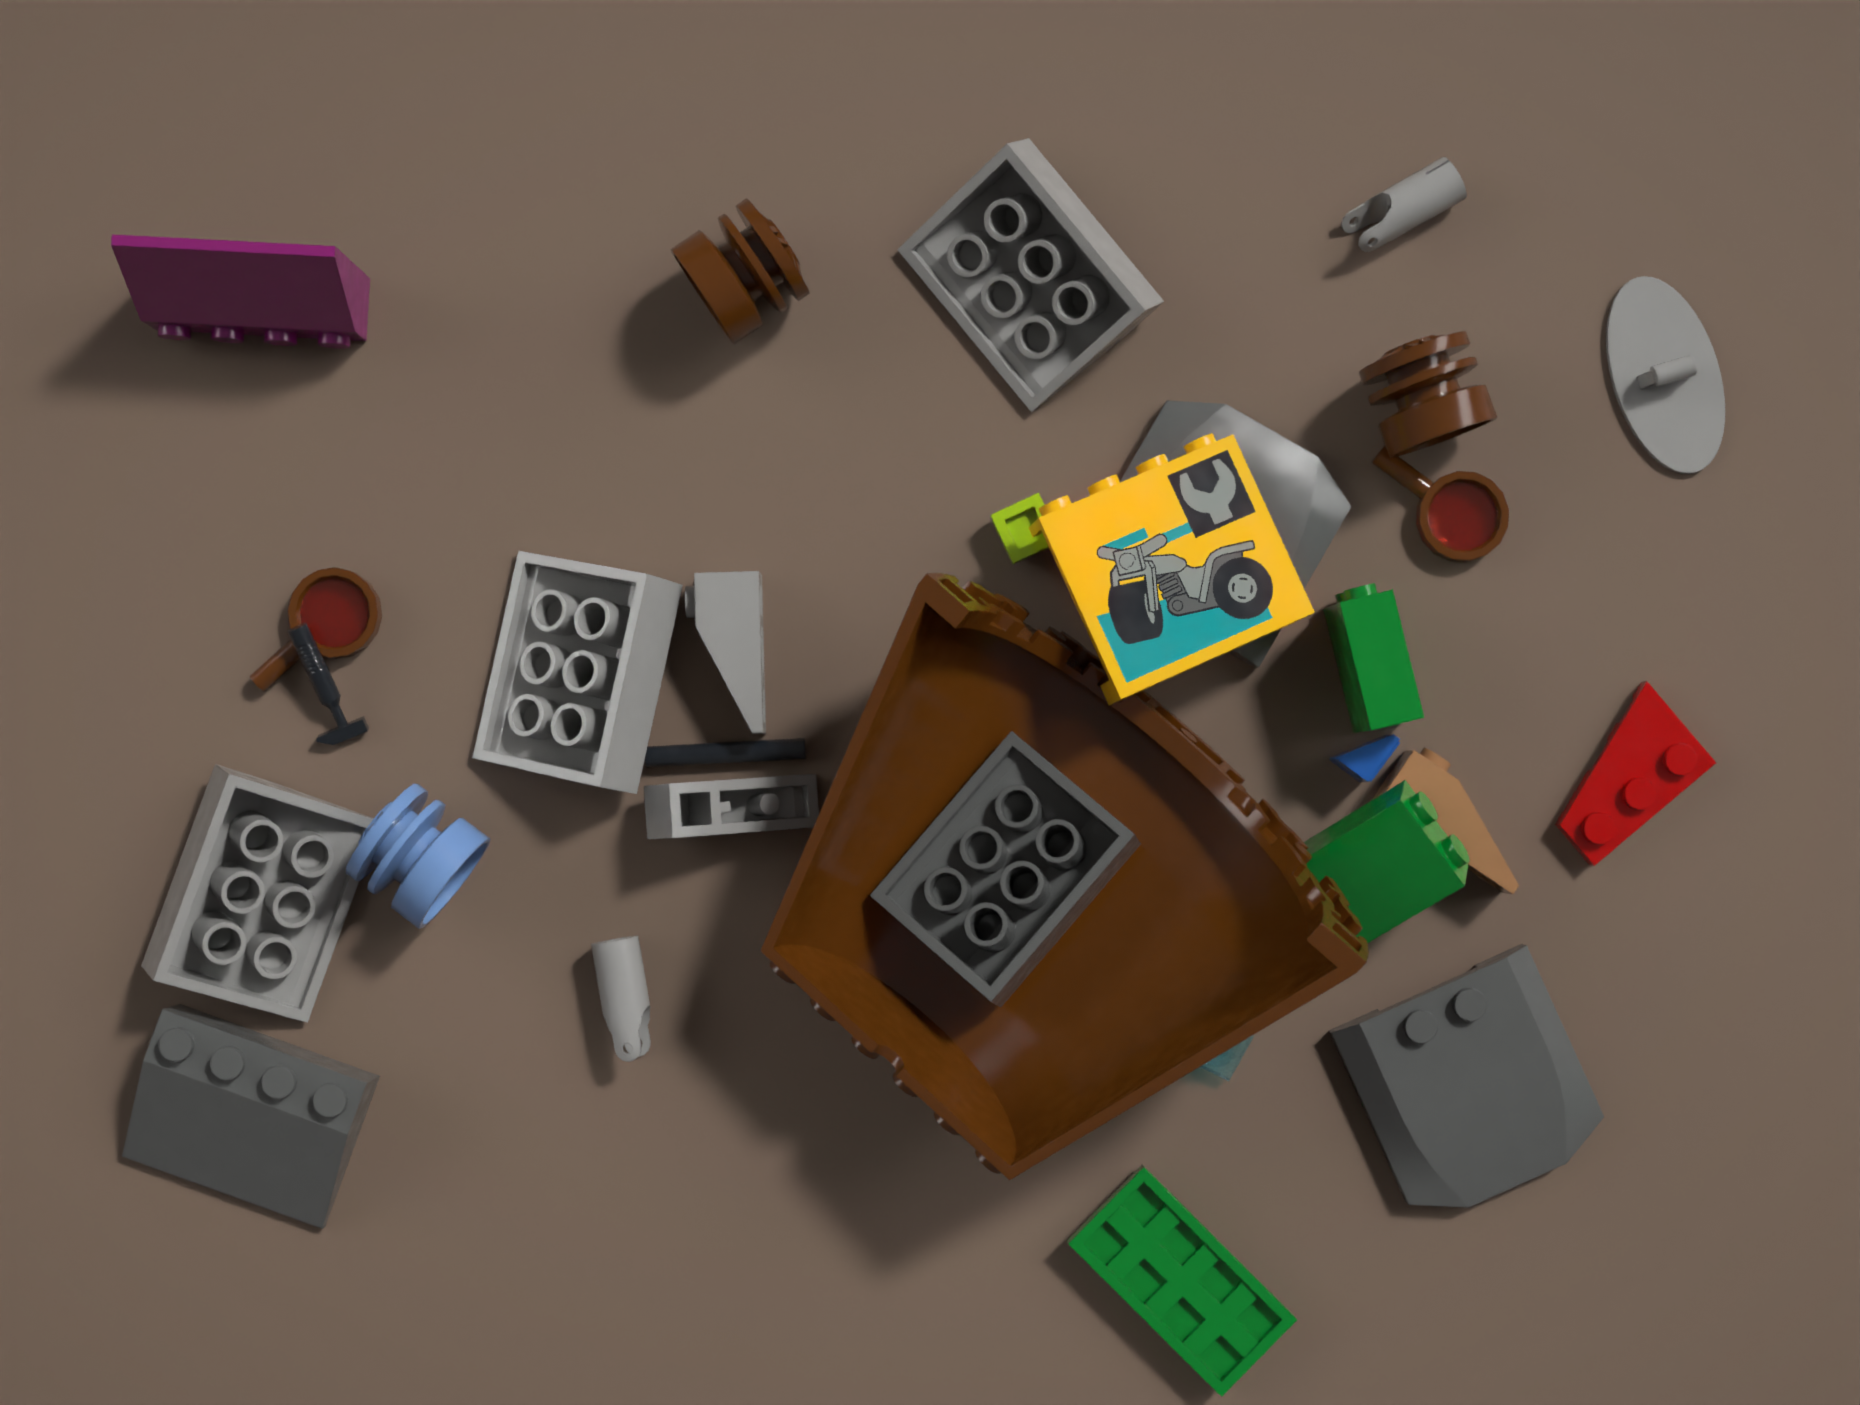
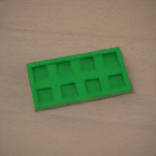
M1143 1164L1067 1240L1068 1244L1221 1397L1297 1321V1318Z

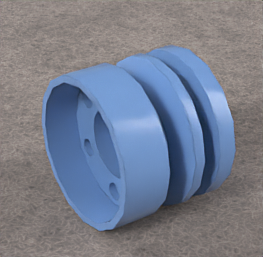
M412 784L393 802L388 803L365 829L359 839L358 847L346 866V874L355 881H360L375 869L367 887V890L373 894L380 893L395 880L398 881L400 885L393 897L391 908L420 929L433 920L460 889L483 857L491 839L464 818H458L442 832L439 831L437 826L443 816L446 805L440 800H434L420 813L427 800L428 791L419 784Z

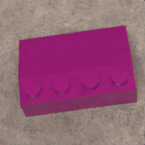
M112 234L111 247L140 321L158 330V337L190 340L191 332L211 333V339L214 341L243 343L244 335L264 336L265 343L281 346L297 345V338L318 339L317 345L337 349L350 348L351 340L367 341L370 278L336 246Z

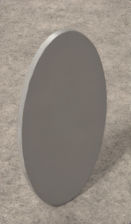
M1648 276L1636 277L1628 281L1617 292L1608 315L1606 353L1613 389L1626 422L1647 453L1659 464L1673 472L1680 474L1696 473L1708 466L1714 459L1724 433L1725 396L1718 361L1710 339L1689 303L1673 287L1657 278Z

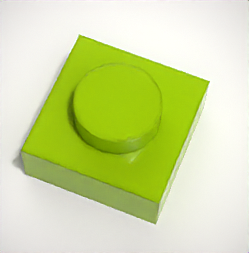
M1039 493L990 515L1012 565L1049 548L1043 533L1032 537L1028 528L1041 517L1038 509L1045 505Z

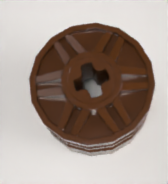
M747 198L735 206L746 226V229L739 232L726 214L718 217L719 226L726 240L719 247L707 235L698 230L670 249L688 280L733 344H736L763 326L761 316L754 303L763 296L780 313L787 309L786 303L776 288L781 283L786 286L798 301L810 294L802 278L800 263L788 242L771 219L768 220Z
M1466 331L1440 336L1429 335L1387 351L1376 362L1359 371L1363 386L1386 380L1389 386L1369 395L1370 406L1395 402L1398 408V412L1387 417L1378 425L1389 458L1399 457L1433 446L1497 419L1486 385H1472L1460 388L1458 384V378L1469 373L1478 365L1476 358L1468 357L1450 362V356L1469 347L1470 341Z

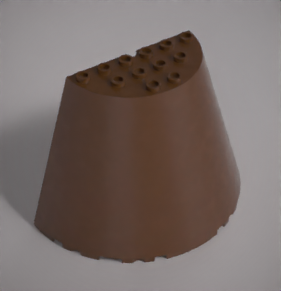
M927 573L918 583L760 951L771 960L770 967L777 976L788 983H796L811 997V1005L822 1017L829 1021H837L852 1035V1043L862 1054L871 1059H877L879 1055L886 1058L896 1069L892 1074L896 1085L906 1094L912 1097H919L935 1111L934 1117L943 1129L953 1135L960 1134L976 1149V1157L988 1170L996 1174L1002 1173L1010 1181L1355 975L1367 963L1369 955L1368 943L1362 936L1356 937L1363 928L1358 918L1348 908L1350 904L1335 881L1326 875L1319 883L1307 868L1306 864L1312 859L1311 854L1307 851V845L1280 819L1278 813L1265 799H1261L1257 803L1242 786L1245 779L1168 709L1144 690L1109 705L1100 687L1109 681L1099 657L1087 650L1080 642L1065 632H1059L1051 626L1045 632L1034 629L1023 622L1030 614L1026 608L998 593L993 594L979 584L968 580L961 588L958 585L959 580L954 575ZM1013 731L1133 832L1141 845L1004 1005L999 1007L989 1001L870 895L1007 735Z

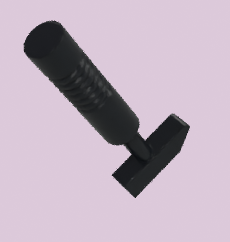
M303 623L289 629L287 633L321 704L330 709L338 726L319 734L316 741L335 745L367 732L369 726L364 716L347 722L339 705L341 695L308 624Z

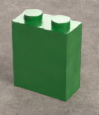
M1372 583L1336 594L1337 604L1323 609L1353 733L1372 731L1425 718L1393 589L1377 593L1376 584Z
M1406 780L1304 842L1308 847L1307 851L1312 856V859L1306 864L1307 868L1319 883L1326 875L1335 881L1350 904L1348 908L1358 918L1363 928L1356 937L1362 936L1367 940V943L1463 888L1466 883L1468 863L1470 862L1467 850L1454 834L1447 836L1436 821L1438 815L1432 802L1423 792L1415 793Z

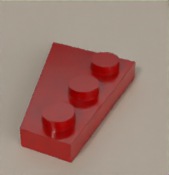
M1648 681L1641 682L1632 697L1633 701L1620 723H1616L1607 738L1608 742L1592 769L1588 770L1555 824L1591 866L1598 864L1716 764L1715 760Z

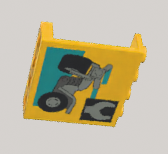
M1213 433L1200 437L1183 446L1186 455L1169 462L1165 454L1151 458L1135 467L1138 473L1137 476L1123 482L1119 481L1117 474L1102 479L1087 488L1090 496L1071 503L1068 495L1053 500L1038 509L1041 517L1028 527L1032 537L1042 533L1109 678V681L1100 686L1109 705L1315 613L1233 434L1216 441Z

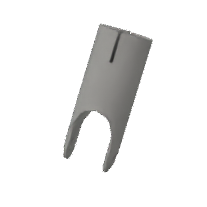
M1442 157L1349 211L1343 217L1341 227L1347 233H1354L1369 224L1380 222L1363 232L1358 241V246L1362 251H1373L1465 200L1467 193L1464 182L1451 161L1446 157ZM1356 217L1355 221L1349 224L1350 220ZM1371 238H1375L1372 243L1368 244Z
M638 935L591 944L603 1017L608 1030L612 1034L616 1055L626 1062L645 1055L651 1046L648 1029L651 1006ZM624 1045L628 1053L623 1050Z

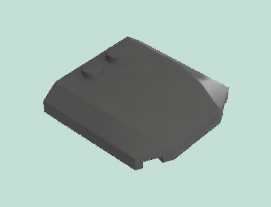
M1167 400L1120 482L1137 476L1138 473L1135 467L1151 458L1165 454L1169 462L1186 455L1183 446L1200 437L1213 433L1216 441L1233 434L1299 579L1305 588L1352 507L1320 458L1227 404ZM1281 629L1228 653L1257 669L1260 667Z
M1520 944L1474 965V969L1381 1011L1378 1009L1329 1030L1402 1196L1409 1205L1469 1208L1567 1164L1604 1118L1527 945Z

